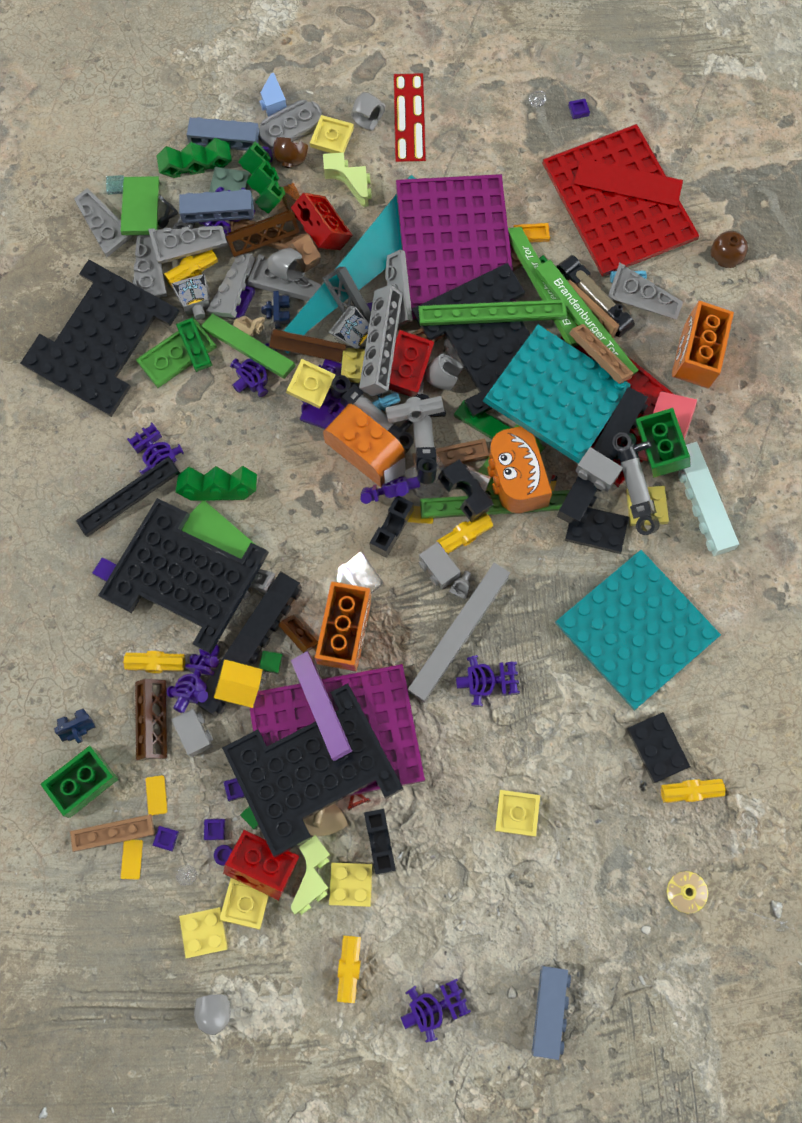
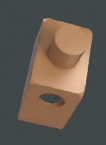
M300 234L286 243L288 247L302 255L301 259L296 260L304 273L320 263L321 255L308 234Z

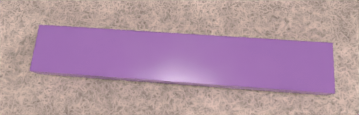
M306 651L292 659L291 662L331 759L335 761L352 752L312 656Z

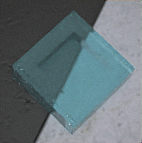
M124 175L106 176V192L108 195L123 194Z

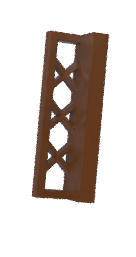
M287 210L225 234L233 257L297 234L300 230L293 211ZM292 220L294 230L289 232L283 230L285 222ZM274 227L278 229L275 237L270 238L266 236L268 228ZM257 233L262 236L259 243L253 244L249 242L252 234ZM242 240L245 244L243 249L235 251L232 242Z
M272 329L269 347L337 362H341L343 350L346 348V345L276 329Z
M145 678L135 682L136 761L167 759L166 680ZM152 684L160 686V693L157 696L152 692ZM155 703L160 707L158 715L152 711V706ZM155 722L160 726V733L158 735L153 731ZM156 742L160 746L161 754H153V745Z

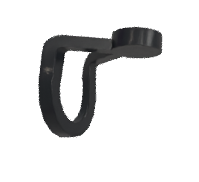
M159 194L158 198L167 205L164 216L158 220V225L164 228L168 225L169 219L178 214V211Z

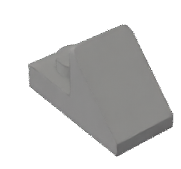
M260 569L250 588L256 589L265 595L275 580V574Z

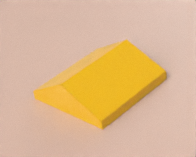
M224 659L214 698L253 708L263 669Z

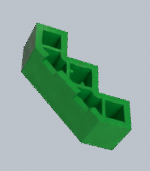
M214 138L206 147L190 142L181 151L166 146L156 155L159 173L172 178L181 177L180 174L190 172V175L205 173V170L215 169V167L225 168L232 161L229 143Z
M255 141L242 155L238 163L251 174L246 182L253 190L259 193L255 203L261 210L269 214L282 200L285 191L277 182L279 177L275 167H271L269 163L271 160L269 153Z
M215 466L205 475L191 467H187L177 476L175 493L190 501L245 500L256 492L257 474L244 466H241L232 474Z

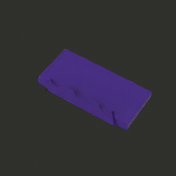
M325 359L323 365L318 366L326 370L327 364H331L337 369L336 372H333L335 377L341 375L342 364ZM337 384L338 389H344L342 385ZM331 399L322 403L320 409L311 404L305 405L303 403L301 405L302 414L300 421L326 429L335 419L332 413L338 409L335 407L330 414L327 412L334 402Z

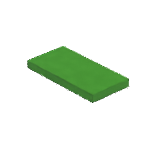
M159 176L124 177L121 235H150L148 229L155 228V230H158Z
M194 319L207 353H210L217 346ZM179 331L136 359L137 363L157 388L192 365Z
M202 501L190 513L187 522L182 528V531L242 559L250 543H253L206 501Z

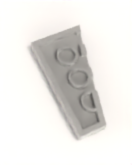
M88 188L74 198L106 258L133 237V235H121V221Z
M222 226L191 229L189 227H182V229L163 228V230L148 229L158 264L228 245Z
M137 235L136 261L132 283L158 298L167 297L162 264L157 262L150 235Z
M398 250L387 256L385 279L388 280L387 286L391 284L403 293L398 322L399 327L413 320L405 251Z
M243 253L236 256L215 297L210 302L207 309L210 315L213 313L221 317H236L237 312L235 309L236 306L240 305L241 291L245 290L246 284L244 282L249 277L255 260L252 254Z
M259 254L248 279V286L271 292L279 291V294L309 301L321 286L304 276L295 282L286 281L274 276L268 269L265 256Z
M619 263L608 295L610 299L677 320L683 301Z

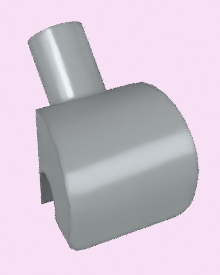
M464 571L462 577L454 582L449 592L466 599L470 589L468 580L471 573Z

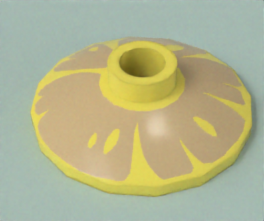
M689 871L679 872L668 882V900L679 912L687 914L696 913L707 902V885L696 873ZM687 888L692 890L691 896L686 895Z

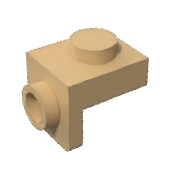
M242 316L235 319L233 326L250 336L260 334L264 329L265 318L259 317L252 321L247 316Z

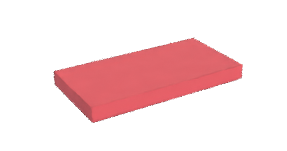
M660 392L653 414L673 408L685 440L697 405V399ZM639 451V459L648 461L645 451Z

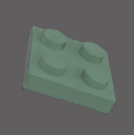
M215 167L209 192H215L219 187H223L226 191H239L242 187L247 190L248 183L246 181L250 174L247 171Z

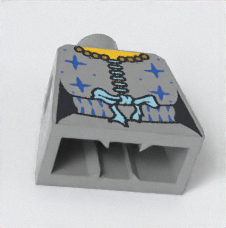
M205 274L172 283L174 292L187 315L194 314L197 320L203 319L205 317L204 310L208 309L210 305L209 289Z
M350 305L328 333L355 349H358L361 345L366 348L369 323L356 307Z

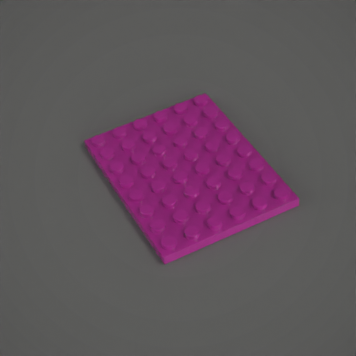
M502 174L396 180L402 250L405 251L411 310L506 263L512 269ZM412 313V320H416L415 316Z
M403 664L321 679L335 711L339 709L330 692L347 683L349 684L402 786L425 782ZM300 683L258 691L253 708H250L253 731L259 729L267 746L316 721ZM374 782L349 796L379 791L380 788L377 782Z

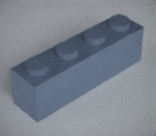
M190 117L187 139L189 143L192 142L206 147L214 138L228 142L230 149L247 151L255 141L259 143L258 123Z
M245 189L239 191L224 190L221 192L180 194L179 214L183 223L254 219L253 196L251 190Z
M541 966L531 1053L533 1056L559 1060V1056L564 1053V1041H561L562 1032L566 1031L567 1020L563 1019L564 1010H568L569 997L566 996V987L570 988L571 975L568 974L566 969Z

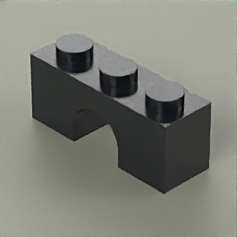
M460 459L440 472L438 480L448 493L454 489H461L467 494L468 498L464 500L460 508L470 522L489 512L494 504L491 497L484 492L479 481L474 479L468 467Z
M401 496L395 497L388 509L385 522L381 528L378 527L369 543L370 550L385 558L388 557L414 511L413 502Z
M384 808L364 812L375 875L396 872Z

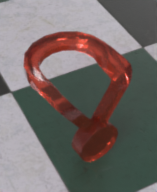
M358 794L357 796L362 800L353 803L354 795L350 796L349 806H347L348 811L360 804L371 802L370 798Z

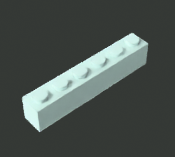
M697 442L687 444L691 467L679 470L678 476L680 482L685 485L687 499L691 500L693 505V514L695 517H698L700 522L699 529L707 539L706 546L713 556L735 550L739 545L738 539Z

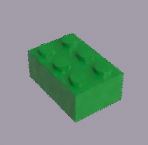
M673 408L636 419L641 442L651 441L652 444L651 448L644 451L653 478L691 467L690 455Z
M89 745L40 785L64 817L71 818L119 779L96 748Z

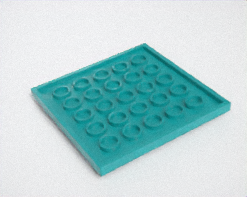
M538 324L485 396L483 402L579 464L631 384L627 381L619 384L599 363Z
M642 550L638 551L555 622L634 711L721 636L715 627Z

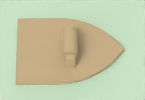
M335 804L303 820L311 836L331 835L348 826L344 814Z

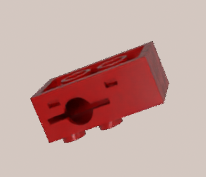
M303 192L291 207L296 219L302 223L305 232L311 236L318 248L341 250L353 236L326 196Z
M399 330L395 342L389 390L409 397H414L418 394L434 341Z
M243 830L225 863L223 874L279 901L297 866L299 856L287 851L274 858L265 839Z

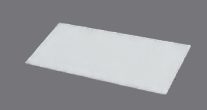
M405 458L384 471L385 483L406 474Z

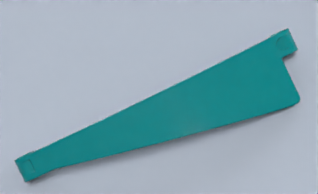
M412 174L408 177V179H416ZM397 193L335 268L346 267L358 290L386 269L388 255L402 250ZM337 275L328 279L333 287L338 288L340 280ZM325 283L320 286L283 331L305 335L307 331L338 307ZM341 291L339 299L344 303L349 296L347 292Z

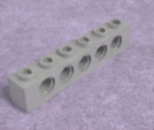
M391 284L374 291L359 389L371 396L388 392L403 295L401 291Z

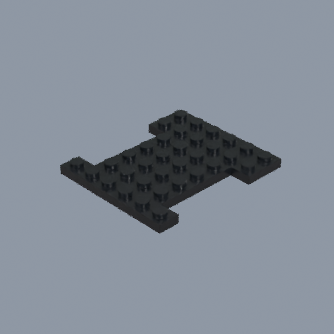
M88 259L79 275L93 284L55 342L39 334L20 364L112 417L131 388L128 383L117 378L120 371L153 320L156 318L171 326L180 311L171 304Z
M506 263L419 306L512 302L524 296L525 291L509 264ZM419 306L412 308V313L418 323ZM523 321L420 326L427 339L431 341L446 334L477 387L479 393L465 400V404L473 418L493 409L484 403L483 400L530 336Z
M157 498L98 596L131 614L142 597L202 627L192 644L211 654L269 552L260 546L250 543L242 559L200 540L182 531L190 516L188 512Z
M348 683L330 692L339 709L335 711L352 750V752L335 761L331 759L316 721L269 746L266 745L259 729L222 747L274 858L312 839L303 821L304 819L366 786L377 782L385 799L404 790Z

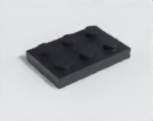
M588 507L586 512L589 514L584 523L580 522L577 527L568 523L565 541L621 554L629 520L628 516Z
M664 712L627 728L653 784L691 767Z

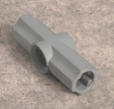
M441 396L421 400L419 397H411L405 404L386 407L389 423L407 419L411 422H419L426 415L444 412Z

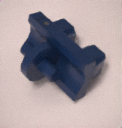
M273 291V305L271 301H267L266 305L261 307V313L266 315V319L270 320L272 315L274 316L275 329H281V324L290 323V312L281 311V308H290V298L286 295H279V291Z
M84 709L77 710L74 713L76 718L70 721L67 717L57 719V727L54 728V731L62 742L75 739L79 744L83 742L82 736L88 734L87 731L96 728L94 721Z

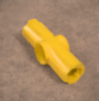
M213 250L202 252L194 257L187 256L181 260L180 265L164 273V276L173 288L172 283L202 275L205 269L218 263V259Z
M484 514L473 522L464 521L460 523L452 532L438 539L437 542L449 554L462 545H469L477 539V536L491 529L494 525L489 515Z
M147 651V653L126 652L123 663L125 670L163 673V671L184 672L186 660L184 654H165L161 651Z
M695 779L682 781V783L661 785L663 803L678 801L696 802L707 798L725 796V785L722 779L705 781Z
M343 935L342 954L338 965L339 984L337 1002L355 1003L357 980H359L361 937Z

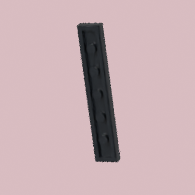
M167 457L76 520L77 524L86 537L90 536L180 474V471L173 460Z

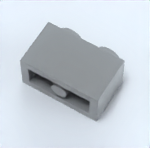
M590 447L577 465L575 472L578 473L580 478L588 479L594 483L596 488L608 492L620 475L623 467Z
M438 542L419 554L420 562L418 563L424 572L428 571L431 575V582L436 587L439 586L441 590L460 577L461 571Z
M191 709L171 719L188 756L192 758L213 747L211 744L213 737L210 731H205L202 725L205 723L201 712L197 713L194 709Z

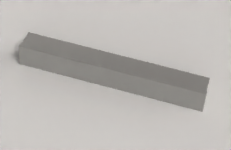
M493 563L408 688L410 694L415 695L424 703L426 702L509 579L510 572Z

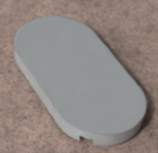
M300 100L265 118L259 128L261 142L265 146L273 148L277 137L291 138V141H295L314 131L322 115L320 106L313 101Z

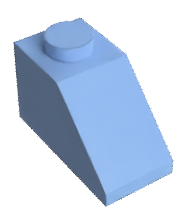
M271 73L260 92L262 100L259 101L262 111H266L268 117L287 107L286 99L274 73Z

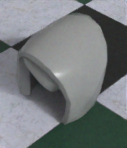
M363 92L356 98L351 116L360 127L372 131L383 116L386 106L374 95Z
M290 247L275 252L267 259L269 271L280 279L295 282L305 275L304 272H300L295 267L297 265L296 259H301L302 255Z
M441 354L426 367L424 377L432 386L450 391L455 385L464 365L448 355Z
M216 994L197 998L194 1016L199 1030L208 1035H216L223 1031L230 1019L231 1011L228 997L223 994Z

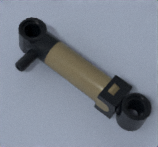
M570 255L556 266L566 280H571L619 324L615 336L621 337L635 326L633 318L627 312H622L623 306L621 304L616 305L590 277L591 273L584 265H581L574 255Z

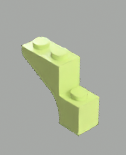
M344 152L323 154L325 179H337L344 182L361 206L368 207V199H372L371 188L367 189V184L371 183L370 173H366V166L348 167V159L344 160Z
M316 835L299 847L306 860V873L291 905V910L295 915L298 913L303 915L311 908L309 904L315 900L319 902L328 895L326 891L329 887L315 868L319 867L321 869L330 862L328 858L331 855Z

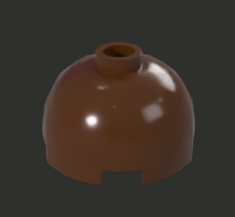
M277 137L274 141V157L278 162L282 163V167L292 169L293 166H299L306 159L308 145L299 141L298 144L291 141V138Z
M723 232L712 244L710 250L711 257H714L721 267L734 268L744 261L748 252V243L739 232Z

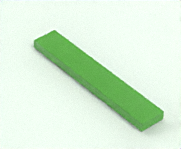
M213 313L201 325L207 333L283 379L296 366L290 359Z

